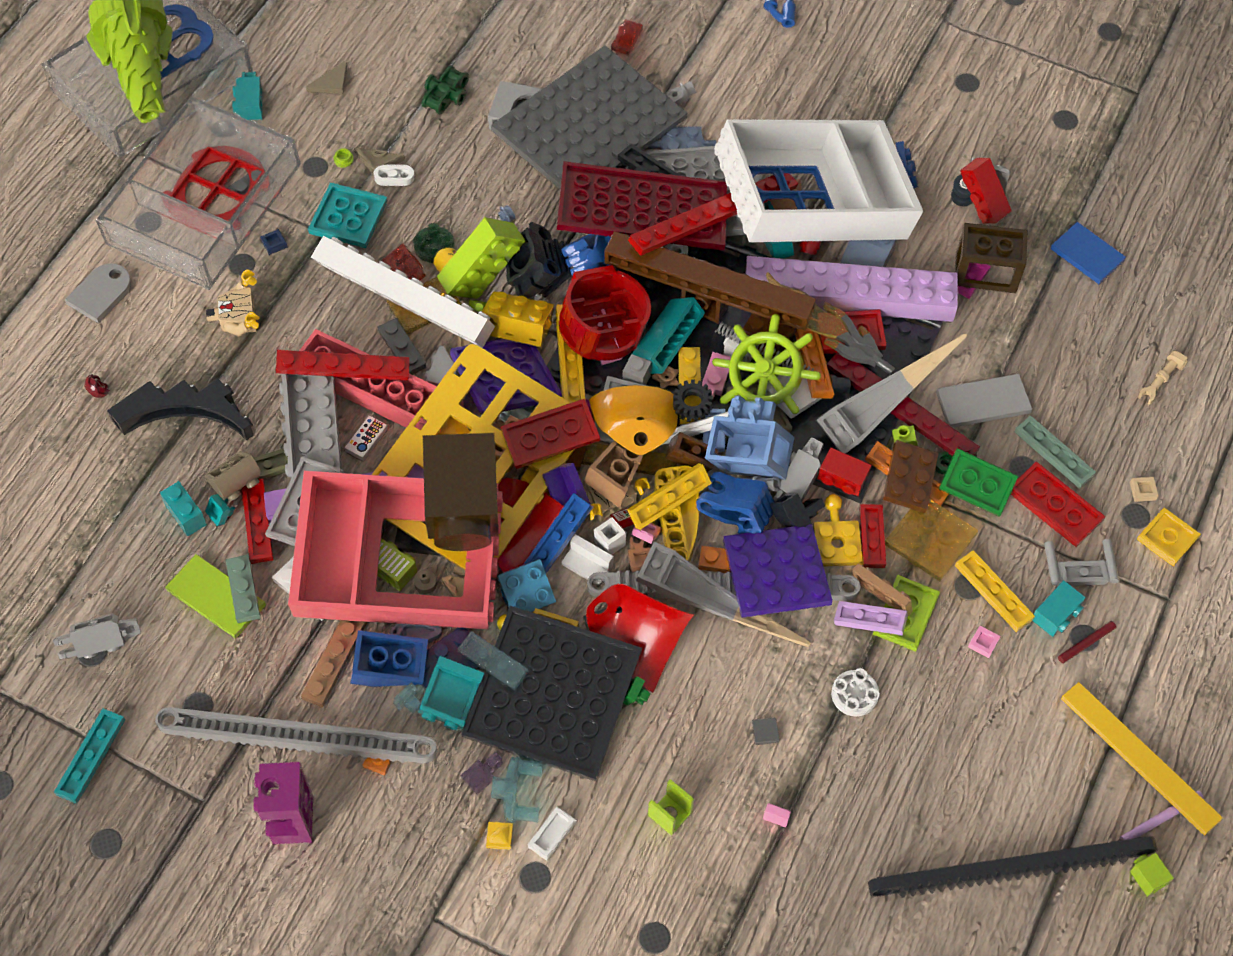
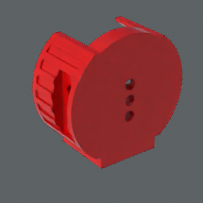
M613 265L574 272L559 315L558 326L560 334L565 343L584 358L603 361L620 359L635 350L639 345L651 313L650 299L646 290L636 279L624 272L615 271ZM604 309L606 314L603 315L601 310ZM603 322V326H598V323Z

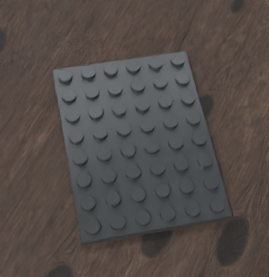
M604 45L491 124V131L560 189L563 161L620 168L624 165L618 161V154L631 143L643 151L687 118L688 112Z

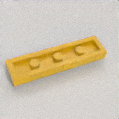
M681 347L679 349V384L681 383L684 386V381L686 380L690 384L691 379H695L696 384H698L699 380L701 381L700 347ZM692 395L686 397L684 402L686 405L693 407L698 406L701 403V399L698 396ZM687 417L684 420L680 419V424L694 422V419H691V422H687Z
M698 463L628 508L627 511L636 529L641 530L712 483L703 464Z
M974 550L956 562L955 567L1016 632L1034 619L1035 615Z

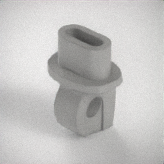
M689 81L684 85L680 83L678 88L671 89L667 96L679 105L685 101L687 102L690 99L689 96L696 93L692 82Z

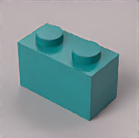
M180 481L159 492L165 506L187 537L207 525L201 510Z
M1063 580L1036 609L1035 617L1032 621L1054 637L1058 631L1063 633L1071 623L1068 620L1072 616L1075 618L1079 616L1084 609L1082 604L1086 597Z

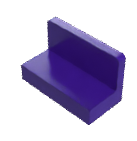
M563 463L542 475L551 497L561 505L565 506L573 493L590 504L574 463Z

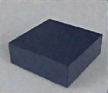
M279 229L260 236L261 242L269 255L288 248L287 242Z

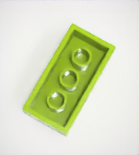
M484 217L437 275V278L448 295L478 299L488 285L495 280L498 273L507 265L513 255L519 251L525 240L514 223Z

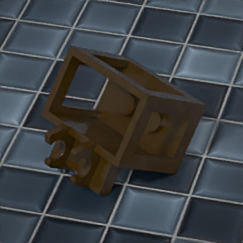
M964 222L955 257L957 286L1017 293L1027 263L1028 230ZM969 262L1012 267L1013 276L1010 284L965 279Z

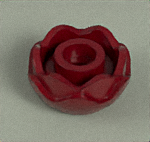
M91 374L86 377L84 387L93 397L103 398L108 395L110 391L108 385L101 382L99 376Z

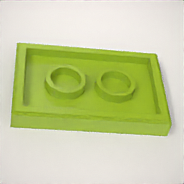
M897 575L893 587L899 592H905L911 598L913 612L907 617L903 635L874 631L873 635L916 652L940 591ZM885 603L884 608H891V609H893L892 607H890L888 604Z

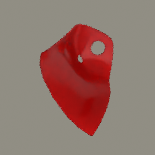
M513 478L502 479L498 484V490L503 492V502L513 508L529 486V483ZM547 493L543 494L544 497L541 502L535 505L498 558L497 564L503 573L524 564L564 506Z
M625 584L610 586L596 597L586 610L588 628L591 632L642 648L633 679L638 676L645 680L643 687L652 693L655 691L665 665L681 634L694 616V614L680 611L650 598ZM599 603H607V609L603 613H595V607ZM619 606L622 608V612L620 614L616 613L617 608Z

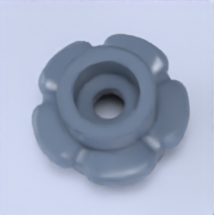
M509 205L500 207L498 215L502 221L512 222L516 219Z

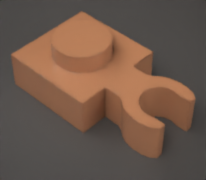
M632 537L630 538L629 546L631 550H628V559L631 573H634L635 571L640 572L650 548H644L645 541L640 539V543H634Z

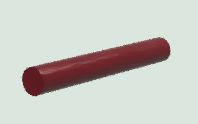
M1113 621L1108 622L1060 654L1058 660L1064 664L1116 629V624Z

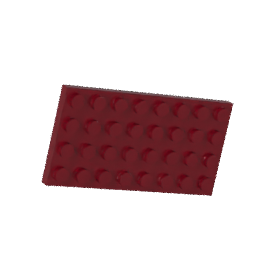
M563 161L556 230L611 237L615 231L630 236L727 195V185L725 181ZM726 219L670 244L724 250Z

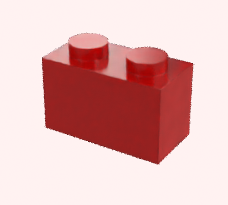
M830 448L820 467L818 479L826 485H833L842 489L847 494L859 496L869 476L871 465Z

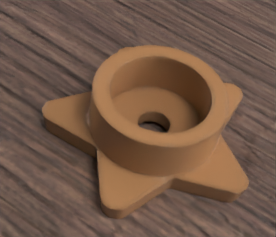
M667 366L663 374H654L652 378L660 382L661 389H665L669 385L678 386L679 383L676 376L679 370Z

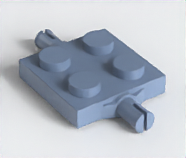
M674 127L663 135L661 140L651 144L649 149L669 150L715 146L716 140H704L702 127Z

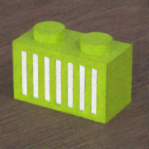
M381 538L377 576L398 591H401L417 573L416 560L410 554H403L399 551L393 542H386Z

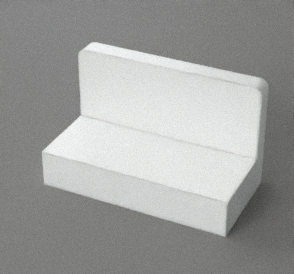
M575 534L570 541L571 549L562 560L563 566L588 580L589 576L593 573L609 572L613 567L614 556ZM596 580L593 583L600 585L602 581Z

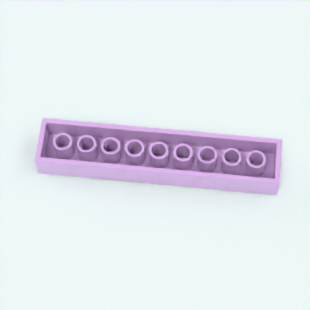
M747 256L745 274L752 278L765 280L770 284L786 287L791 291L807 294L815 298L814 311L850 312L880 310L881 316L949 322L954 321L957 311V273Z

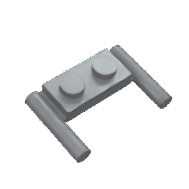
M1104 539L1102 541L1106 561L1057 563L1053 541L1045 542L1052 585H1060L1063 580L1070 586L1106 585L1108 582H1119L1111 539Z

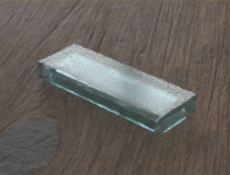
M472 631L457 649L460 654L514 690H516L529 672L526 667Z

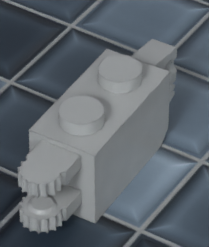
M811 437L802 450L799 449L797 453L793 452L791 454L786 480L779 479L780 488H778L779 490L773 499L774 501L783 496L784 493H798L803 502L819 474L821 464L818 458L823 448L822 442Z
M109 614L70 625L69 634L59 636L53 641L55 646L73 642L74 647L58 652L59 659L76 655L77 658H92L98 652L105 650L112 652L120 649L124 645L125 640L140 634L141 630L137 618L119 620L118 616Z

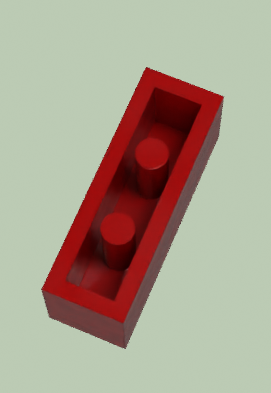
M976 158L960 170L963 182L971 192V201L974 203L982 223L996 224L1012 212L990 158Z

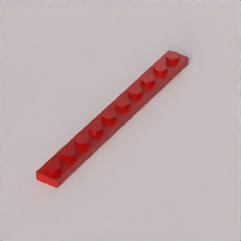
M785 173L784 177L789 190H795L799 183L791 174ZM774 175L755 182V185L764 191H780ZM731 193L634 233L630 235L628 242L642 256L737 215L735 202L732 201Z

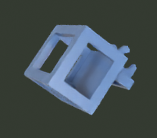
M735 396L731 400L728 417L714 416L705 459L724 473L761 476L764 478L778 477L779 479L786 480L794 436L776 421H773L776 404L764 401L758 397L755 398L756 402L746 401L741 396ZM719 430L729 437L725 456H718L714 453Z

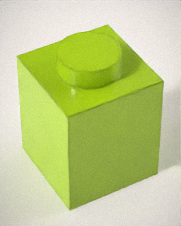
M1157 853L1149 857L1146 854L1140 856L1134 861L1135 866L1130 871L1147 897L1166 887L1174 879Z

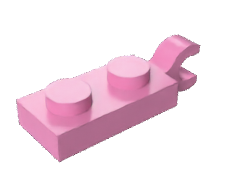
M715 352L712 353L702 381V386L706 383L708 390L711 389L713 399L715 395H722L729 375V368L715 367L712 361L715 358L731 359L730 356Z

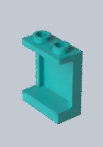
M440 656L417 713L422 714L421 718L427 721L435 722V720L444 722V727L455 731L458 728L462 729L465 726L467 715L484 673Z

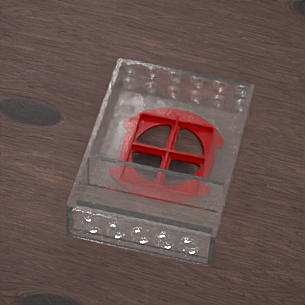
M191 97L95 220L106 245L210 290L300 167L301 163L295 140L289 135L280 134L272 128L263 127L255 121H249L238 114L227 112L219 106L215 107L202 99L199 100ZM222 161L231 163L217 182H212L196 175L200 169L209 164ZM240 167L247 171L250 178V185L246 194H240L224 187L236 169ZM254 170L262 171L256 181H253L251 173ZM190 182H195L211 189L198 208L186 202V188ZM218 194H223L239 201L236 207L225 213L213 215L206 212Z

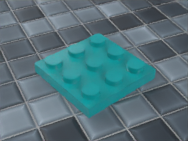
M330 182L308 227V232L311 235L325 236L329 239L335 237L343 243L367 248L388 202L387 197Z

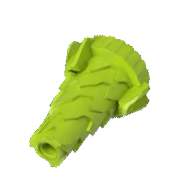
M94 0L92 5L89 6L88 11L91 30L86 35L87 40L103 66H109L112 61L113 69H117L119 83L126 95V99L130 101L135 116L142 123H150L151 120L159 117V113L165 112L161 94L160 71H163L161 60L168 58L173 31L172 27L167 24L163 1Z

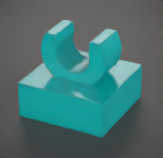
M219 494L210 496L205 509L206 514L216 526L224 525L227 517L232 516L235 510L234 506L229 507L227 505L229 500H223Z

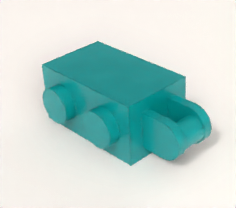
M256 71L242 72V77L236 78V86H233V96L236 98V101H232L233 113H237L239 121L262 120L263 88L260 76H257Z

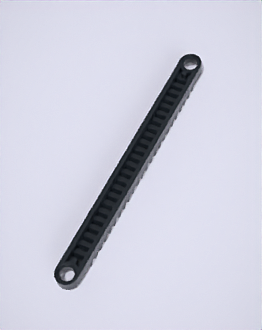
M1148 836L878 877L867 883L870 896L872 897L899 894L902 898H905L907 892L911 896H915L917 891L924 895L927 889L930 893H934L936 888L943 892L946 886L951 891L955 885L962 889L965 883L970 888L975 882L978 886H982L984 881L990 885L994 879L998 883H1001L1003 878L1010 882L1013 876L1020 880L1023 875L1026 879H1029L1032 874L1039 877L1043 872L1045 876H1048L1051 871L1054 874H1058L1061 869L1064 873H1067L1070 868L1075 872L1080 866L1083 870H1086L1089 865L1094 869L1099 863L1102 867H1105L1108 863L1114 866L1118 861L1124 864L1128 858L1153 854L1158 851L1155 838Z

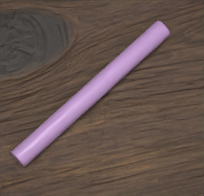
M1196 791L1200 797L1204 798L1200 791ZM1171 806L1120 836V840L1138 838L1180 812L1174 806Z

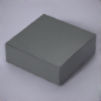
M776 717L752 720L755 745L779 743Z

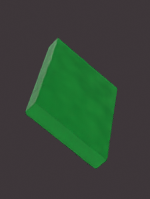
M957 448L938 489L1000 517L1018 476Z

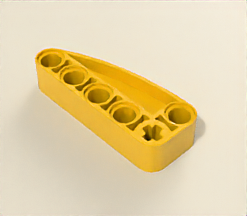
M677 466L659 469L655 473L654 492L692 467ZM699 492L659 517L664 546L676 551L689 562H691L697 538L699 510L697 509L696 501L699 497ZM673 519L676 522L670 523L667 520ZM677 539L679 542L675 543L670 540Z

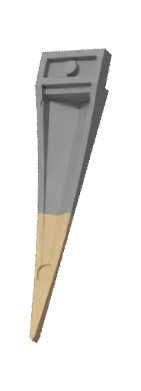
M963 334L836 405L817 419V423L836 448L842 453H847L859 444L967 337V334Z
M653 543L636 582L657 590V594L810 647L811 643L766 615L741 618L737 597L704 574L676 551L659 543Z

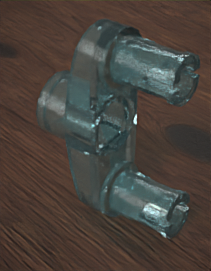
M511 757L506 777L493 776L491 798L503 799L506 822L516 823V820L538 823L539 807L518 806L516 794L520 774L541 777L543 762L522 760V757Z

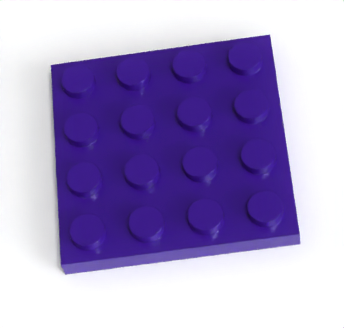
M507 339L485 343L483 346L484 350L562 397L559 387L536 346ZM467 346L451 348L450 356L454 363ZM462 365L458 367L460 375H462V373L466 369ZM486 370L483 371L469 391L481 416L506 383ZM517 390L502 412L535 406L539 403Z
M812 524L806 527L794 526L765 530L756 534L742 533L724 536V547L741 618L832 605L833 600Z

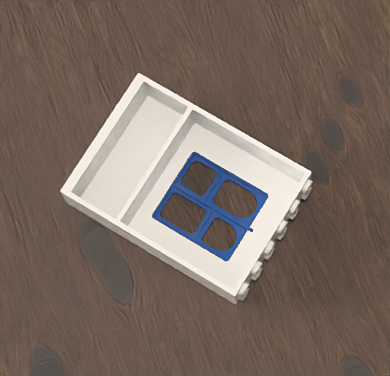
M727 119L724 128L721 129L719 141L715 144V155L718 156L720 161V168L724 172L726 185L729 186L732 201L735 202L737 215L742 221L743 231L747 235L749 242L908 239L923 213L921 204L884 120ZM758 174H773L780 191H764L758 188L753 180L754 176ZM784 174H812L815 177L819 190L791 191ZM768 199H792L797 210H765L763 202ZM803 199H822L827 209H806Z

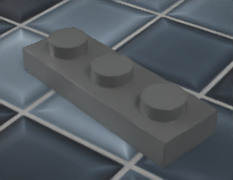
M396 318L377 327L379 334L394 356L409 357L410 374L413 375L427 368L425 361Z

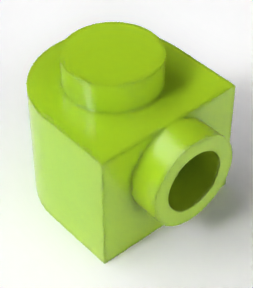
M902 425L892 430L894 443L896 440L918 446L914 425Z

